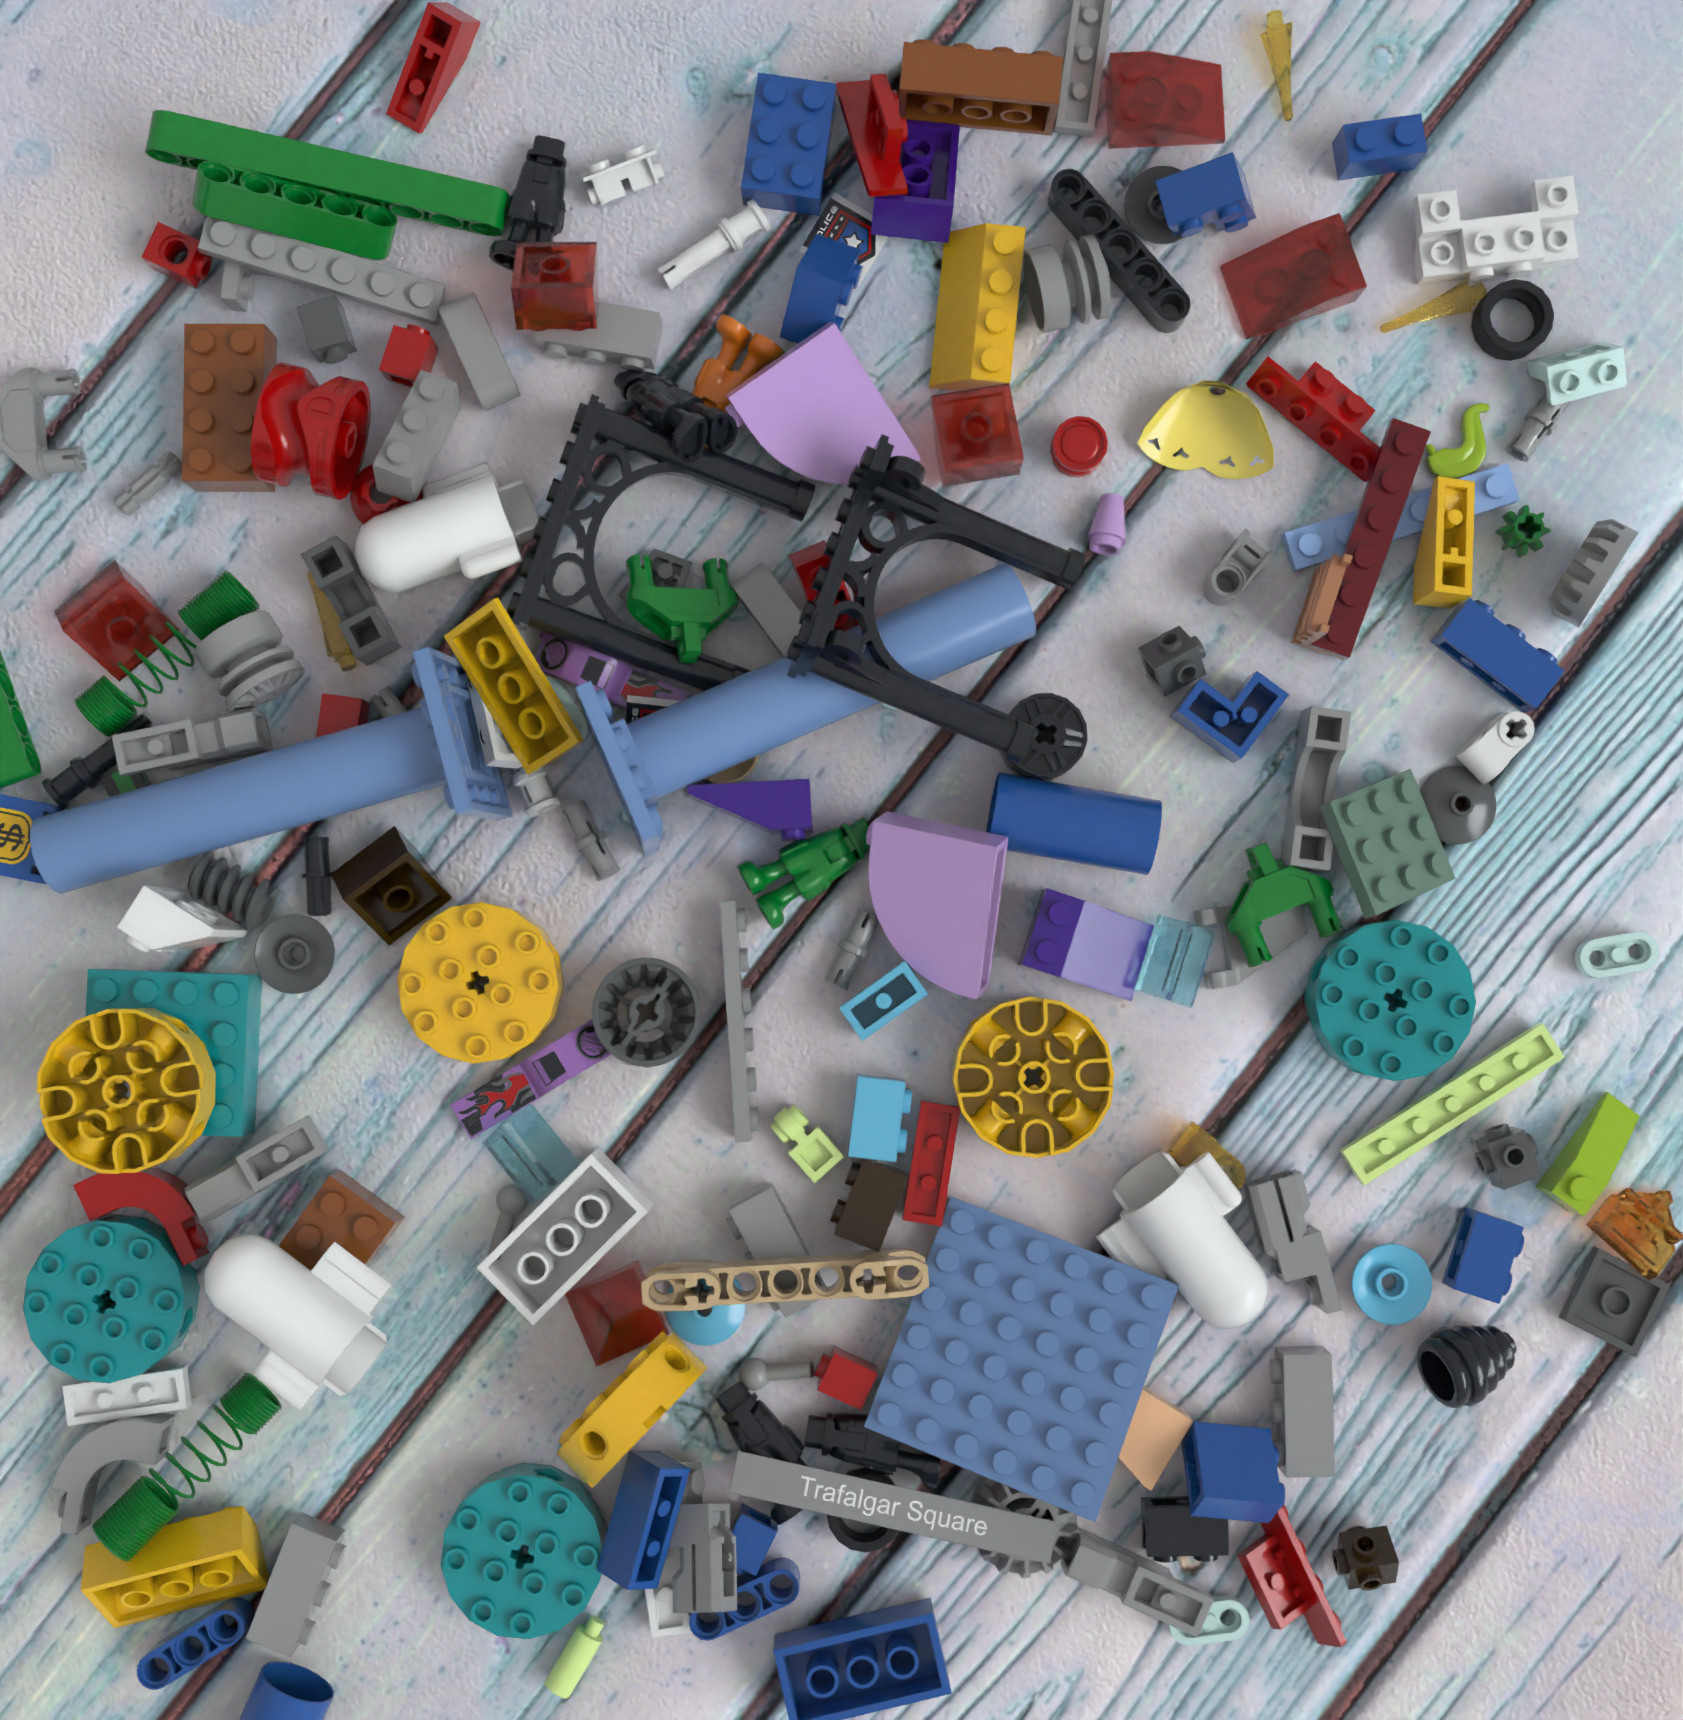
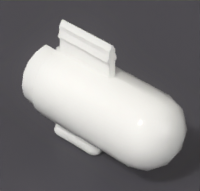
M486 462L423 485L425 498L374 516L361 526L355 538L354 546L356 564L362 576L373 587L385 592H405L462 571L466 578L476 579L523 562L520 553L522 549L521 544L534 540L532 538L538 523V517L524 482L517 481L500 488L498 481L493 473L491 474Z
M1209 1151L1200 1155L1186 1167H1179L1169 1153H1155L1129 1170L1115 1184L1113 1195L1124 1208L1119 1213L1121 1219L1096 1236L1113 1260L1159 1278L1168 1275L1174 1284L1179 1285V1291L1198 1316L1213 1327L1235 1329L1250 1323L1262 1311L1269 1296V1281L1262 1267L1223 1217L1241 1203L1242 1195Z
M242 1234L227 1240L213 1253L206 1265L203 1281L206 1297L217 1310L269 1349L255 1368L256 1378L298 1411H301L322 1384L338 1395L348 1394L370 1368L387 1343L386 1335L371 1324L372 1319L375 1317L371 1312L392 1285L336 1242L330 1246L310 1271L271 1240L258 1234Z

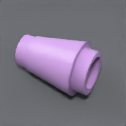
M1107 493L1101 496L1087 535V540L1090 542L1089 549L1092 552L1101 555H1117L1120 553L1121 547L1126 544L1124 498L1118 494Z

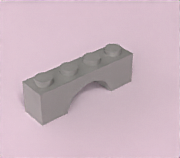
M1310 706L1300 713L1281 860L1285 867L1293 866L1312 872L1330 871L1334 841L1319 806L1332 801L1337 771L1347 748L1351 718L1350 711Z

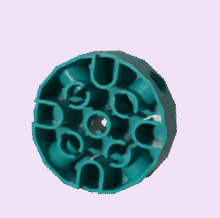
M1385 920L1357 925L1329 941L1310 968L1304 996L1311 1028L1327 1055L1352 1072L1391 1081L1426 1076L1450 1061L1470 1033L1476 1006L1471 972L1454 945L1426 926L1400 920ZM1386 993L1392 994V998L1395 999L1393 1006H1389V1002L1384 1000Z
M114 1214L67 1229L42 1249L27 1276L23 1312L31 1340L50 1365L77 1380L110 1384L141 1375L181 1346L196 1319L200 1285L195 1269L192 1270L191 1262L184 1266L182 1265L164 1227L145 1217Z
M519 1463L490 1474L467 1492L444 1532L441 1568L449 1596L469 1621L496 1636L532 1639L561 1630L585 1610L601 1579L602 1573L597 1571V1566L607 1534V1528L598 1505L591 1498V1493L580 1480L551 1465ZM522 1545L529 1547V1555L522 1553Z

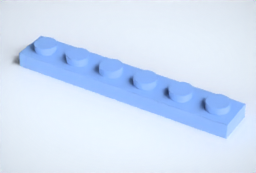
M1508 463L1458 478L1475 481L1474 516L1520 501ZM1432 487L1408 494L1392 542L1422 533ZM1357 510L1283 533L1281 538L1292 572L1325 563L1326 559H1331L1333 554L1341 556Z

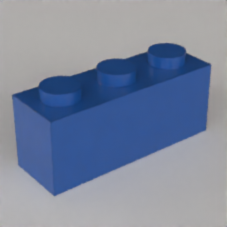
M1469 598L1458 604L1430 642L1521 712L1525 713L1536 709L1565 672L1556 664L1558 662L1556 657L1545 649H1536L1525 640L1526 635L1519 628L1511 624L1505 625L1493 616L1495 614L1493 609L1480 600L1473 601Z
M629 1450L597 1571L626 1590L658 1588L690 1472L689 1467L660 1451Z

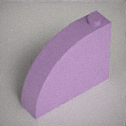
M832 322L821 327L725 395L730 402L725 407V410L734 418L737 428L744 424L756 441L771 456L786 467L811 479L826 483L848 484L852 471L856 464L859 465L866 446L874 448L881 434L888 436L887 443L894 445L891 457L905 456L917 462L922 459L836 324Z
M887 811L871 822L866 836L867 845H870L869 889L878 921L895 950L920 975L947 991L977 1000L989 987L1008 837Z

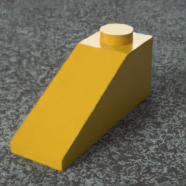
M1437 476L1434 479L1414 564L1413 604L1450 609L1472 596L1475 481Z

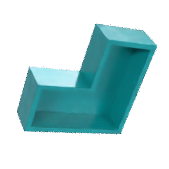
M88 969L85 1017L112 1008H155L182 1020L204 1042L216 1072L215 1106L202 1136L243 1137L255 1133L262 977L260 974Z

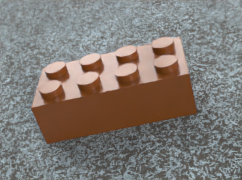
M918 39L912 43L904 42L899 87L900 117H905L907 120L960 125V127L1051 136L1060 101L1063 57L1054 56L1048 51H1034L1031 54L1017 53L1007 47H995L992 50L975 49L974 46L966 43H957L952 46L935 45L934 42L925 39Z
M184 324L182 481L196 492H275V485L260 482L256 478L251 461L252 427L258 399L269 373L277 365V337L265 324Z
M341 1170L327 1178L279 1244V1247L311 1271L330 1246L336 1242L369 1267L405 1216Z

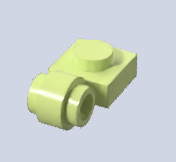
M795 1104L789 1109L785 1106L773 1117L775 1121L770 1127L784 1143H787L790 1139L797 1142L788 1151V1154L814 1183L844 1158V1153L819 1125L808 1134L805 1132V1126L810 1121Z

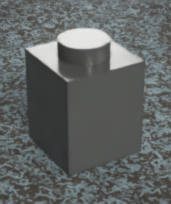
M335 295L297 306L310 352L320 363L324 361L328 364L338 363L348 357L347 354L357 352L344 307Z

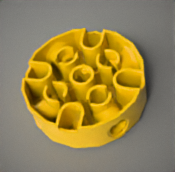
M484 902L450 907L425 922L406 946L397 978L401 1010L416 1036L444 1057L473 1064L512 1057L539 1041L556 1017L565 986L560 954L545 929L518 910ZM478 973L480 976H488L490 983L484 986L485 993L482 989H476L474 986V982L478 980Z
M1022 996L995 1003L971 1021L955 1048L951 1081L959 1110L981 1139L1008 1155L1041 1158L1071 1151L1095 1133L1111 1106L1114 1088V1070L1108 1043L1090 1018L1062 1001ZM1039 1067L1040 1070L1037 1075L1041 1079L1037 1085L1029 1082L1025 1086L1023 1082L1027 1077L1024 1071L1027 1068L1034 1070Z
M112 1008L74 1021L50 1044L37 1073V1094L40 1093L39 1106L44 1117L41 1118L48 1138L70 1161L103 1174L137 1173L179 1157L202 1135L215 1106L216 1072L204 1042L182 1020L155 1008ZM125 1082H127L130 1085V1097L126 1096L128 1088L124 1085Z
M662 1331L646 1349H643L632 1360L627 1369L604 1390V1393L601 1392L589 1404L580 1416L581 1418L578 1417L561 1434L558 1442L562 1447L556 1454L584 1483L587 1482L593 1488L708 1367L674 1332L668 1337Z

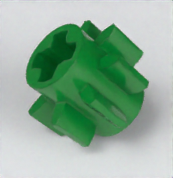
M1528 505L1520 508L1517 515L1512 511L1504 514L1502 517L1507 525L1496 530V534L1502 535L1504 542L1501 549H1514L1518 557L1527 554L1528 546L1535 552L1542 549L1544 545L1539 538L1551 532V529L1544 527L1542 518L1545 514L1543 512L1539 514L1529 513ZM1519 525H1521V531H1518Z

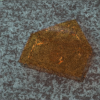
M1625 1188L1620 1193L1611 1194L1607 1197L1586 1224L1648 1281L1661 1273L1676 1250L1674 1244L1683 1239L1682 1232L1674 1225L1669 1205L1674 1203L1671 1191L1659 1190L1656 1193L1635 1192L1632 1188Z

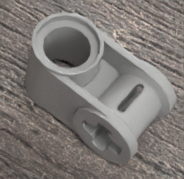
M1246 528L1223 554L1222 560L1203 583L1204 596L1214 605L1223 606L1232 602L1261 573L1276 554L1272 550L1266 551L1249 537L1250 532ZM1222 576L1229 579L1232 584V592L1221 591L1217 586L1216 578Z

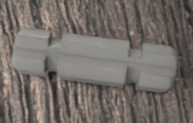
M170 451L165 452L157 459L158 465H150L129 484L130 489L128 491L123 489L114 497V503L123 513L128 516L135 513L141 507L139 503L142 500L147 502L169 483L168 477L172 476L174 478L182 471V462L174 453Z

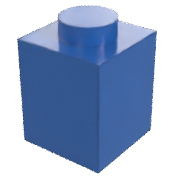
M742 1503L730 1528L736 1536L737 1573L746 1575L748 1572L756 1576L777 1534L778 1525L770 1516Z

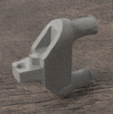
M34 367L23 368L10 378L0 392V448L36 481L48 480L55 473L85 472L87 469V463L80 462V460H87L82 446L48 450L44 400L46 396L79 394L81 387L79 385L74 386V383H80L79 375L75 369L41 372L40 369Z

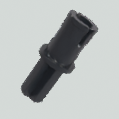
M329 837L303 838L305 843L306 873L302 874V878L306 879L307 913L310 916H327L332 912L330 882L332 872H330Z

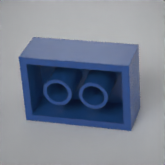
M758 72L741 184L743 205L748 206L747 202L754 199L760 208L820 216L836 108V83Z

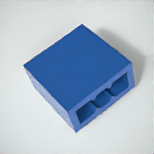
M1196 1421L1192 1423L1181 1441L1191 1516L1269 1523L1285 1502V1488L1283 1483L1279 1482L1277 1470L1279 1452L1277 1446L1273 1445L1271 1429Z

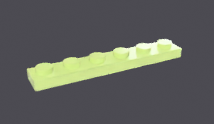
M1537 1023L1350 1142L1339 1151L1359 1183L1366 1185L1565 1058L1545 1025Z

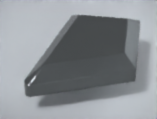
M654 549L649 555L652 560L651 567L654 585L657 587L684 588L692 562ZM629 582L619 593L622 599H626L627 591L630 588Z

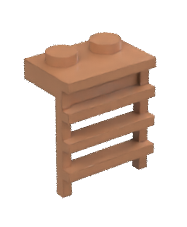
M1345 553L1342 556L1333 554L1331 559H1326L1325 564L1321 563L1319 568H1315L1290 643L1341 660L1345 659L1310 647L1309 645L1328 633L1330 625L1327 624L1345 569L1351 563L1352 555Z

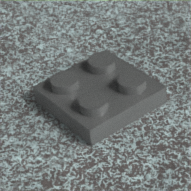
M1593 1246L1559 1318L1636 1357L1671 1285Z

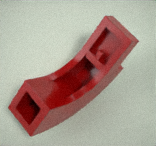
M152 1167L137 1173H99L73 1185L89 1221L104 1217L123 1207L141 1208L155 1215L164 1225L183 1266L210 1253L207 1248L209 1244L207 1233L199 1223H195L193 1217L197 1213L185 1194V1187L188 1184L169 1172Z

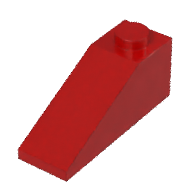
M428 2L386 114L417 133H423L466 61L481 22L448 2Z

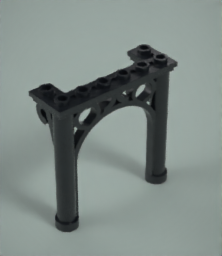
M592 394L588 405L580 402L570 431V433L577 435L575 443L566 441L559 461L560 464L566 465L562 480L553 478L546 501L553 503L549 517L540 516L532 539L540 542L535 556L526 554L519 574L520 577L526 579L521 594L513 591L507 608L508 615L517 629L526 631L528 626L703 691L750 672V669L736 664L733 665L704 653L697 657L696 663H680L676 643L638 630L616 616L603 599L594 571V547L599 526L607 510L623 492L634 484L654 476L676 475L686 477L800 522L803 521L815 491V484L802 479L798 482L724 453H715L706 446L696 461L688 464L682 462L674 455L672 450L674 434L659 431L654 426L605 408L606 404L598 402L599 397ZM593 439L601 443L592 450L590 449ZM625 452H632L658 463L632 472L628 455ZM602 454L615 456L621 466L622 479L607 487L597 484L591 474L596 458ZM580 476L583 477L584 484L590 492L597 496H605L601 502L594 498L592 503L585 509H569ZM592 517L586 533L581 522L587 521ZM563 525L570 528L575 534L577 541L576 549L583 550V559L578 554L569 552L559 554L552 559ZM567 562L574 563L580 568L585 581V585L571 596H563L557 593L553 586L556 569L561 564ZM542 585H544L546 594L551 601L538 596ZM589 595L593 605L604 620L569 608L568 606L578 603L585 596Z
M881 434L874 448L866 446L859 465H855L848 481L847 487L853 489L850 500L844 498L838 509L835 521L840 522L841 525L838 533L831 532L825 545L823 554L829 556L826 567L819 566L813 579L811 589L817 591L814 601L807 600L798 621L802 626L798 636L795 635L787 651L786 659L792 661L787 676L795 679L797 674L805 676L809 672L999 750L1002 757L1019 762L1030 743L1034 728L1033 724L921 679L905 670L890 655L880 638L875 621L874 597L877 582L884 566L896 553L911 544L924 540L940 539L962 544L1067 590H1071L1077 582L1085 563L1086 554L1071 547L1065 550L944 498L922 484L926 471L919 462L905 456L891 457L894 445L887 443L889 437ZM882 516L890 520L894 527L895 538L886 542L874 538L869 528L872 518ZM905 516L925 525L908 530ZM858 537L860 544L871 555L864 561L855 562L851 561L850 557ZM843 580L852 589L853 601H842L833 606ZM845 614L854 617L858 621L863 635L859 638L850 632L835 630L837 617ZM866 646L876 663L863 656Z

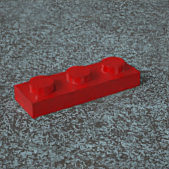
M924 1100L920 1101L902 1220L942 1226L960 1116L958 1106Z

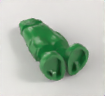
M864 818L857 820L849 826L844 822L840 827L828 829L808 839L796 840L778 850L779 860L772 863L755 865L752 861L745 860L737 865V869L752 896L764 890L775 880L787 874L792 876L790 882L755 899L757 906L773 930L784 923L783 911L791 901L798 896L807 901L811 900L823 891H826L830 887L831 882L851 869L858 862V859L862 860L865 858L864 853L870 850V845H867L866 842L869 826Z

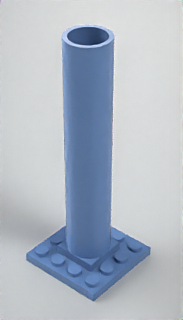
M1006 563L875 618L880 638L895 661L911 674L929 682L1032 638L1036 633L1035 618L1027 594L1013 569ZM860 625L846 630V632H850L859 638L863 635ZM866 646L863 656L876 663ZM786 656L626 724L624 719L614 723L612 708L603 688L595 691L591 680L575 687L581 713L587 722L589 732L644 856L659 850V839L663 838V823L655 807L658 798L881 702L809 672L805 676L797 674L795 679L789 677L787 674L792 661L786 659Z
M426 647L413 651L416 663L411 665L414 681L418 688L423 689L425 699L420 700L421 708L34 819L31 825L30 844L36 867L43 880L53 891L62 894L443 785L447 805L450 809H454L457 815L500 821L513 817L501 768L485 766L463 667L458 659L431 647Z

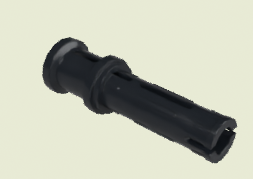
M141 714L139 718L117 734L152 727L153 723L146 715ZM112 738L86 757H74L69 761L70 766L53 779L46 778L42 781L46 792L61 808L67 809L71 806L70 801L88 787L94 789L98 786V782H100L99 777L117 764Z

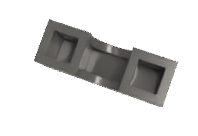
M335 535L301 553L318 588L327 596L341 621L338 626L358 661L368 666L402 648L369 584L362 576L354 556L344 541Z

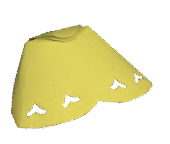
M1204 380L1196 384L1187 385L1177 391L1147 423L1137 442L1140 449L1152 460L1175 470L1186 471L1203 467L1217 477L1248 479L1266 473L1274 467V448L1259 409L1248 394L1218 381ZM1211 387L1225 389V393L1215 395L1209 389ZM1158 438L1160 450L1156 449L1155 444L1148 443V440ZM1182 448L1189 457L1184 458L1182 455L1174 457L1173 454ZM1256 455L1264 460V463L1257 462L1255 465L1249 466ZM1231 457L1235 466L1232 467L1228 463L1220 464L1219 462Z

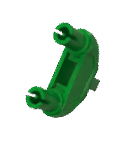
M640 554L629 557L626 560L630 588L626 594V605L629 612L639 623L661 639L676 641L680 663H696L697 657L700 656L702 651L701 642H705L707 636L722 625L739 604L738 595L730 588L727 561L720 558V568L718 569L716 558L705 561L702 564V569L705 576L706 589L657 587L653 581L651 558L643 554V565H641Z
M1265 842L1245 850L1252 870L1246 872L1248 881L1243 882L1228 912L1226 926L1232 935H1237L1249 968L1263 964L1262 961L1268 962L1273 959L1259 927L1262 925V921L1302 904L1303 906L1308 905L1319 933V938L1333 935L1334 932L1338 933L1344 930L1331 900V896L1334 895V888L1329 880L1293 866L1285 867L1281 858L1274 859L1268 844Z

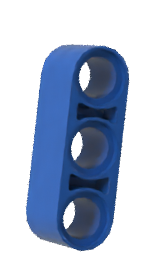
M781 1557L761 1565L756 1576L748 1572L746 1575L737 1576V1594L743 1591L749 1592L755 1597V1602L748 1606L737 1602V1611L716 1612L719 1618L711 1623L701 1620L698 1613H691L689 1619L690 1630L700 1640H713L789 1605L796 1599L799 1593L800 1572L798 1566L789 1558ZM783 1574L790 1577L792 1584L787 1588L780 1589L775 1587L771 1580L776 1575Z
M242 1597L227 1599L159 1641L140 1660L137 1666L139 1682L151 1690L161 1689L236 1643L248 1630L253 1621L254 1609L250 1602ZM224 1614L233 1616L237 1620L238 1628L229 1627L224 1621ZM189 1636L199 1638L203 1644V1650L194 1648L190 1643ZM155 1658L163 1659L167 1663L168 1671L159 1669L156 1666Z

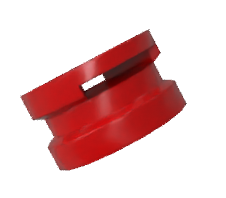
M1076 416L1067 419L1059 425L1051 441L1050 453L1053 464L1061 473L1069 477L1080 478L1090 475L1099 467L1107 452L1108 439L1106 432L1097 421L1090 417Z

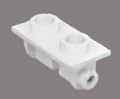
M641 145L624 152L625 161L611 166L609 160L606 159L586 167L589 175L581 178L583 182L591 180L593 187L586 189L592 205L600 202L602 206L607 202L625 196L626 193L621 180L628 178L633 192L653 184H658V179L665 175L660 162L652 164L650 156L657 154L656 149L647 151L645 145Z

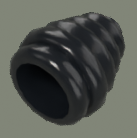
M1456 1325L1453 1328L1442 1327L1434 1331L1419 1345L1416 1356L1417 1365L1423 1382L1437 1401L1450 1408L1471 1407L1483 1401L1489 1393L1497 1388L1498 1382L1504 1379L1506 1372L1513 1367L1516 1344L1507 1332H1502L1495 1326Z

